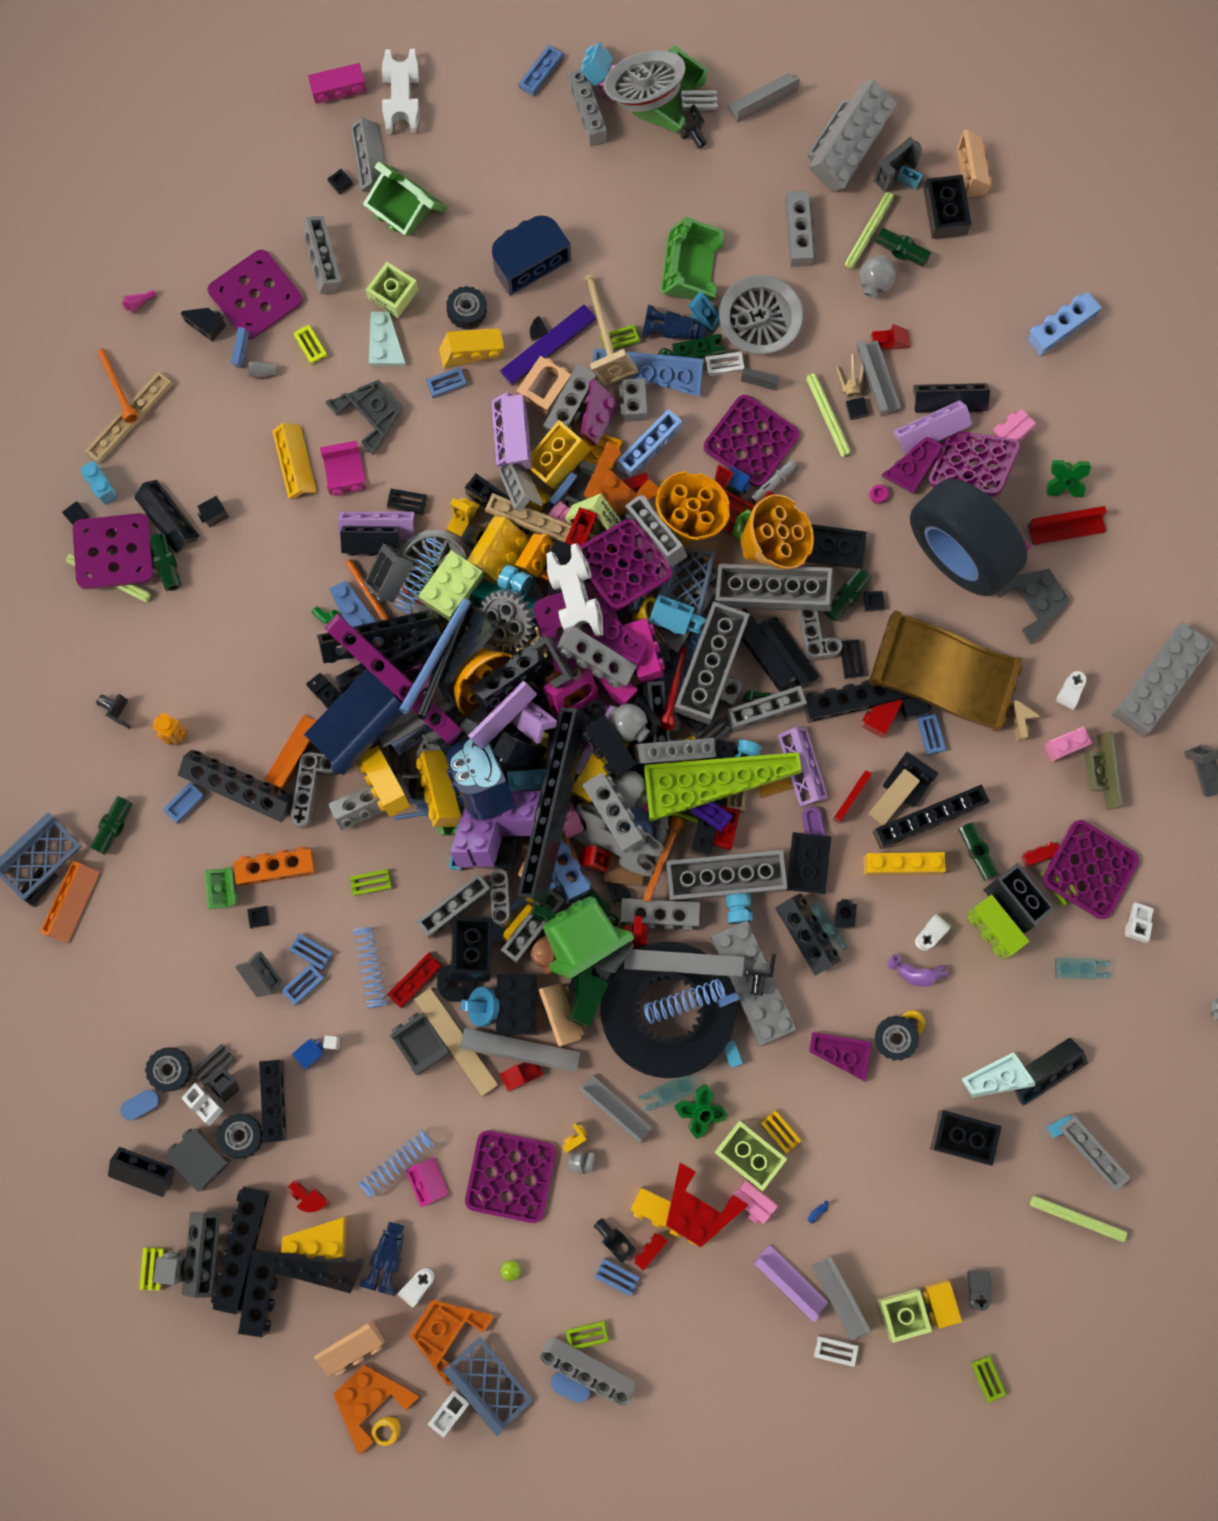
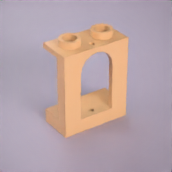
M540 356L516 393L517 395L522 394L529 406L548 417L552 411L553 403L564 389L571 374L566 368L556 366L551 359H545ZM546 369L558 376V378L543 399L529 391L541 371Z

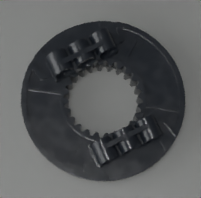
M657 942L636 949L706 954L698 948L679 942ZM623 961L618 970L609 975L606 981L608 986L600 1005L601 1022L610 1046L627 1065L653 1077L679 1078L704 1069L722 1053L730 1040L736 1019V1002L719 1008L718 1003L714 1002L710 987L705 985V991L710 999V1005H708L702 988L698 987V993L703 1002V1007L697 1010V1014L700 1017H696L695 1021L698 1024L692 1025L693 1032L688 1030L686 1036L680 1035V1038L677 1039L673 1037L671 1041L668 1038L661 1041L660 1036L653 1038L652 1032L646 1033L647 1027H641L643 1021L637 1019L640 1013L636 1012V1010L640 1008V1005L636 1002L641 1001L642 998L639 994L645 993L644 987L650 988L653 983L656 984L667 979L672 981L673 978H676L677 983L683 980V986L690 985V988L694 989L698 985L703 987L705 983L710 984L712 980L718 979L723 985L725 996H728L734 992L727 976L624 969ZM713 982V983H712V988H713V990H714V992H715V994H716L717 1001H718V999H721V998L719 997V995H718V993H717V990H716V987H715V982Z

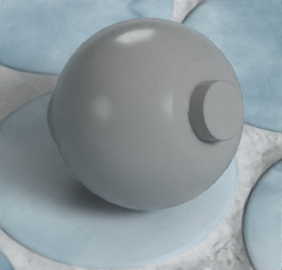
M883 255L873 257L867 260L861 267L859 278L861 285L865 288L864 295L878 298L879 294L887 292L894 285L896 270L888 257Z
M623 704L619 707L615 706L609 713V722L622 742L631 743L637 740L639 743H642L649 735L650 731L646 728L648 723L647 717L638 706Z
M627 770L618 777L612 778L615 783L613 789L616 793L620 792L625 800L623 805L626 809H633L637 806L642 809L646 805V782L639 773Z

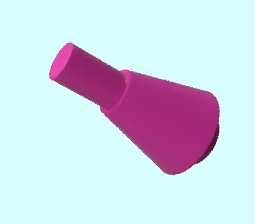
M152 289L143 294L123 296L122 304L126 311L133 313L147 300L155 297L156 293Z

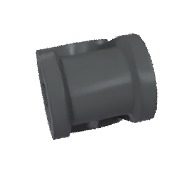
M968 1270L967 1283L970 1305L976 1310L984 1311L989 1308L991 1303L989 1270ZM979 1295L980 1298L984 1299V1303L980 1305L975 1302L976 1299H979Z

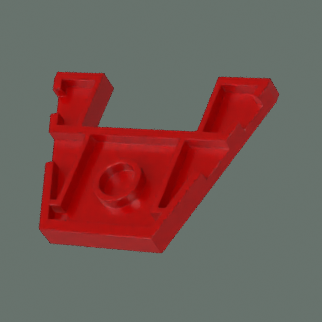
M718 465L715 481L723 488L730 503V516L721 531L735 537L732 535L736 517L746 510L752 512L754 505L725 490L734 472ZM767 491L766 494H765V496H764V498L767 497V496H769V495H776V494H774V493H772V492H770V491Z
M680 1162L666 1226L697 1246L702 1247L739 1215L748 1204L732 1194L722 1212L714 1209L686 1191L696 1171Z

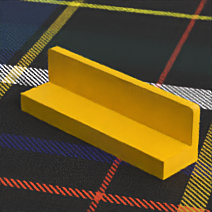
M281 423L272 430L288 498L296 499L303 493L315 494L317 490L301 426L298 424Z

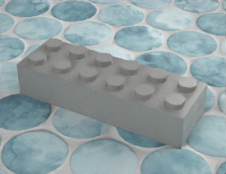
M875 79L861 83L808 166L832 192L845 188L897 105L896 101Z
M719 564L715 601L728 607L831 611L834 572L832 568L797 567L784 570L762 565Z
M713 601L674 708L675 713L709 725L711 724L750 614Z
M1182 621L1171 632L1112 715L1142 737L1147 735L1214 643Z
M783 850L666 861L669 901L682 902L723 898L732 894L749 893L750 895L785 892L787 890Z
M745 921L711 936L710 940L717 955L744 957L743 977H727L734 993H737L739 997V1005L758 1047L795 1031V1025L772 977H767L764 980L763 996H758V987L756 995L750 994L753 976L746 974L745 969L769 972V968L748 922Z

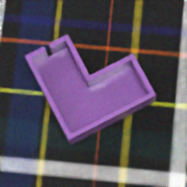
M510 791L517 808L486 820L472 818L464 805L450 851L456 866L474 867L475 864L469 853L471 851L477 867H494L502 836H531L541 791Z

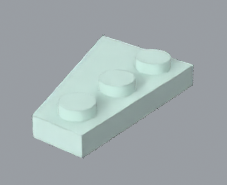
M371 312L370 366H406L389 312Z
M1014 1052L962 1078V1083L972 1098L1035 1086L1034 1080Z

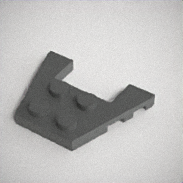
M380 380L361 386L348 394H341L340 397L333 400L331 398L326 401V405L336 416L350 405H353L375 429L361 440V443L372 455L375 454L403 410V405Z
M1050 569L1017 575L997 593L999 597H1002L1017 588L1037 618V621L1022 629L1030 644L1036 641L1070 600Z

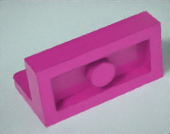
M435 1158L428 1159L405 1170L420 1207L449 1195Z

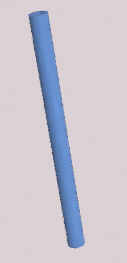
M462 599L400 706L399 710L402 713L408 714L468 610L471 604L469 600Z

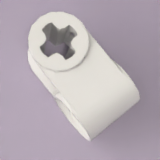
M1076 671L1067 677L1055 702L1074 710L1086 684V676L1082 672ZM1074 678L1078 679V680H1077V683H1078L1077 685L1074 684V682H1075V681L1073 680Z
M935 914L916 937V947L921 951L929 950L949 931L951 926L939 915ZM927 937L929 940L927 941L928 944L925 945L923 942L924 938Z
M429 1268L421 1269L406 1283L397 1295L413 1308L434 1282V1272ZM427 1274V1281L421 1282L422 1276Z

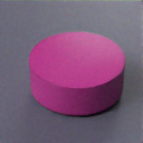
M875 485L870 491V500L875 504H883L888 499L889 491L883 485Z

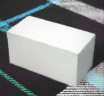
M325 1035L323 1048L339 1050L341 1038Z

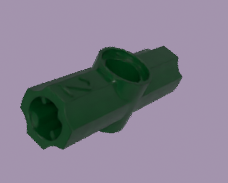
M885 228L881 229L875 242L892 251L896 258L900 260L908 259L921 267L925 266L931 255L930 251L916 245L909 236H899Z
M154 534L149 539L155 557L153 559L157 571L161 575L166 591L177 590L181 587V582L176 569L177 562L173 552L170 550L166 534Z
M858 569L850 580L839 589L832 601V610L824 611L829 619L837 622L847 608L855 603L860 596V592L871 580L866 571Z
M116 797L108 814H105L100 820L99 830L90 848L106 855L115 837L121 834L125 825L124 820L133 803L122 797Z
M974 821L958 828L968 849V855L974 861L983 881L999 875L1000 873L989 853V847L984 843ZM975 847L982 849V856L976 855Z

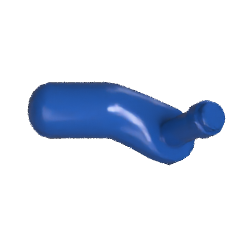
M824 1201V1204L816 1207L809 1215L808 1222L815 1223L819 1215L827 1211L829 1202Z

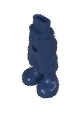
M648 305L641 337L648 338L652 332H661L662 337L685 340H692L693 338L695 340V338H704L706 326L699 325L698 321L681 316L678 313L668 311L664 314L657 311L653 305ZM653 320L663 321L664 324L654 322Z
M389 1222L387 1230H383L384 1233L369 1262L372 1270L367 1278L360 1281V1287L376 1291L380 1271L384 1269L383 1279L378 1292L392 1296L396 1295L397 1289L392 1285L393 1273L399 1271L404 1225Z

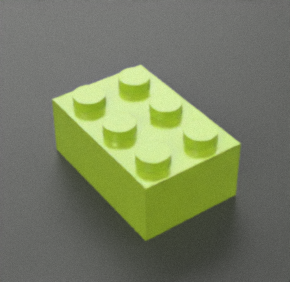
M992 894L966 913L969 923L980 930L981 938L992 945V951L998 958H1008L1030 942Z

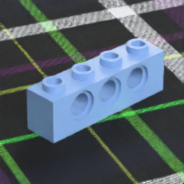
M1089 292L1083 295L1079 294L1072 300L1071 304L1063 305L1054 316L1052 314L1049 315L1042 325H1035L1029 331L1030 335L1027 341L1042 356L1095 318L1100 312L1101 306ZM1046 331H1050L1052 335L1047 334Z
M668 409L617 460V468L628 478L635 476L681 430L682 420Z

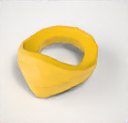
M648 597L643 601L636 617L637 621L646 618L648 623L651 624L649 619L656 602L655 598ZM651 602L650 610L646 613V605Z
M909 1010L902 1015L906 1019L910 1017L917 1019L919 1026L918 1035L923 1032L925 1020L921 1012Z
M391 1416L379 1419L372 1428L373 1440L381 1446L395 1443L401 1431L400 1421ZM389 1426L393 1432L391 1438L387 1441L380 1440L376 1433L377 1428Z

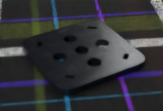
M472 605L440 682L444 686H449L459 676L495 631V627ZM437 664L435 665L434 669L432 670V672H431L432 674H434V671H435V669H436Z

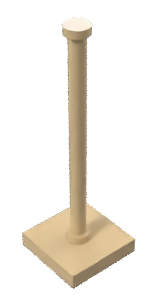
M590 274L584 279L589 287L607 353L606 357L590 363V366L604 386H608L638 373V368L624 349L614 353L595 285L596 278Z

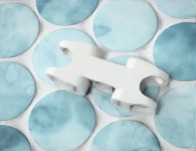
M386 49L382 62L383 84H391V99H382V112L387 134H392L394 124L397 121L405 120L410 124L411 133H416L420 119L419 99H411V83H419V69L415 49L409 50L408 58L403 62L393 60L391 49Z
M578 544L571 545V560L566 565H560L555 553H547V573L551 586L554 590L562 589L566 604L565 609L559 610V618L563 629L565 630L570 626H575L579 629L584 623H589L595 636H603V616L600 605L596 598L588 600L583 580L591 578V571Z

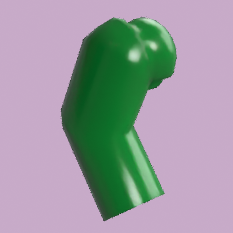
M318 606L311 612L323 624H328L337 614L340 615L339 611L335 609L325 613Z

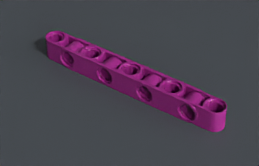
M337 614L326 625L325 630L403 702L406 698L404 690L407 687L411 688L414 683L344 618ZM353 634L356 637V642L353 645H349L347 638ZM378 661H383L384 669L378 672L375 665ZM420 691L411 707V710L416 715L425 696L422 691ZM432 702L428 715L423 721L451 745L464 730ZM438 713L442 719L439 724L435 725L432 722V717Z

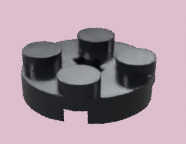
M450 965L445 966L437 977L439 993L450 1002H462V999L467 1000L476 989V981H460L462 985L453 988L452 980H450Z

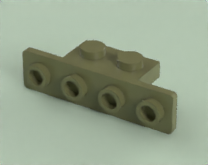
M1106 732L1097 735L1099 752L1085 753L1089 791H1104L1106 809L1112 810L1122 807V797L1113 732Z

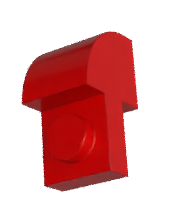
M722 806L721 808L733 815V818L722 832L716 829L712 846L731 850L741 810Z
M634 916L632 926L624 925L623 929L632 933L634 939L630 942L634 944L633 949L636 950L647 945V927H645V924H642V916Z
M294 1180L288 1186L291 1189L289 1193L297 1201L301 1200L296 1207L303 1212H317L324 1209L330 1203L317 1188L309 1193L297 1180Z

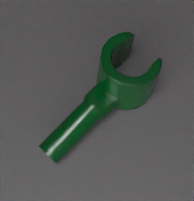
M748 690L744 693L743 701L752 702L754 697H767L771 693H758Z

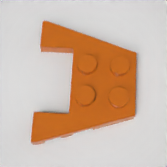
M608 441L583 495L588 499L602 494L614 512L620 516L627 512L625 505L639 495L645 496L648 500L657 495L659 488L648 479L636 493L632 491L609 469L622 453Z
M432 1299L409 1333V1336L437 1373H439L446 1385L450 1386L452 1382L442 1369L451 1363L442 1357L465 1322H468L484 1333L494 1316L489 1313Z
M366 1364L356 1371L333 1394L359 1455L374 1442L373 1438L361 1426V1423L381 1403L392 1395L406 1411L420 1397L416 1392H412Z

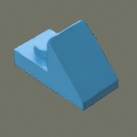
M698 292L688 306L693 312L690 318L698 321L699 325L706 326L708 331L713 332L720 322L719 313L704 293Z

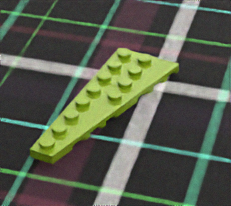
M799 752L644 765L649 821L800 774Z

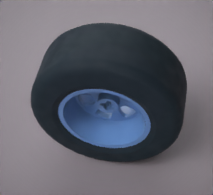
M945 479L927 493L911 510L910 525L924 553L949 579L971 593L980 596L995 595L1026 565L1028 557L1026 544L1013 520L990 496L970 483L959 479Z

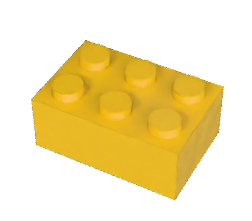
M494 516L467 561L482 570L483 578L488 582L498 585V578L506 565L515 567L517 560L531 538L506 517Z

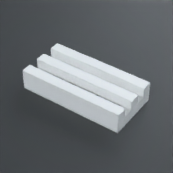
M717 90L681 91L682 111H690L693 105L685 104V102H713V104H695L698 111L717 110Z
M742 352L705 357L708 377L743 372ZM738 358H739L738 361H731V362H728V361H727V362H722V363H717V364H710V362H717V361H724V360H731V359H738Z
M818 1336L814 1357L855 1367L859 1346ZM825 1342L853 1349V1352L823 1346L821 1343ZM820 1350L849 1356L851 1361L820 1354Z

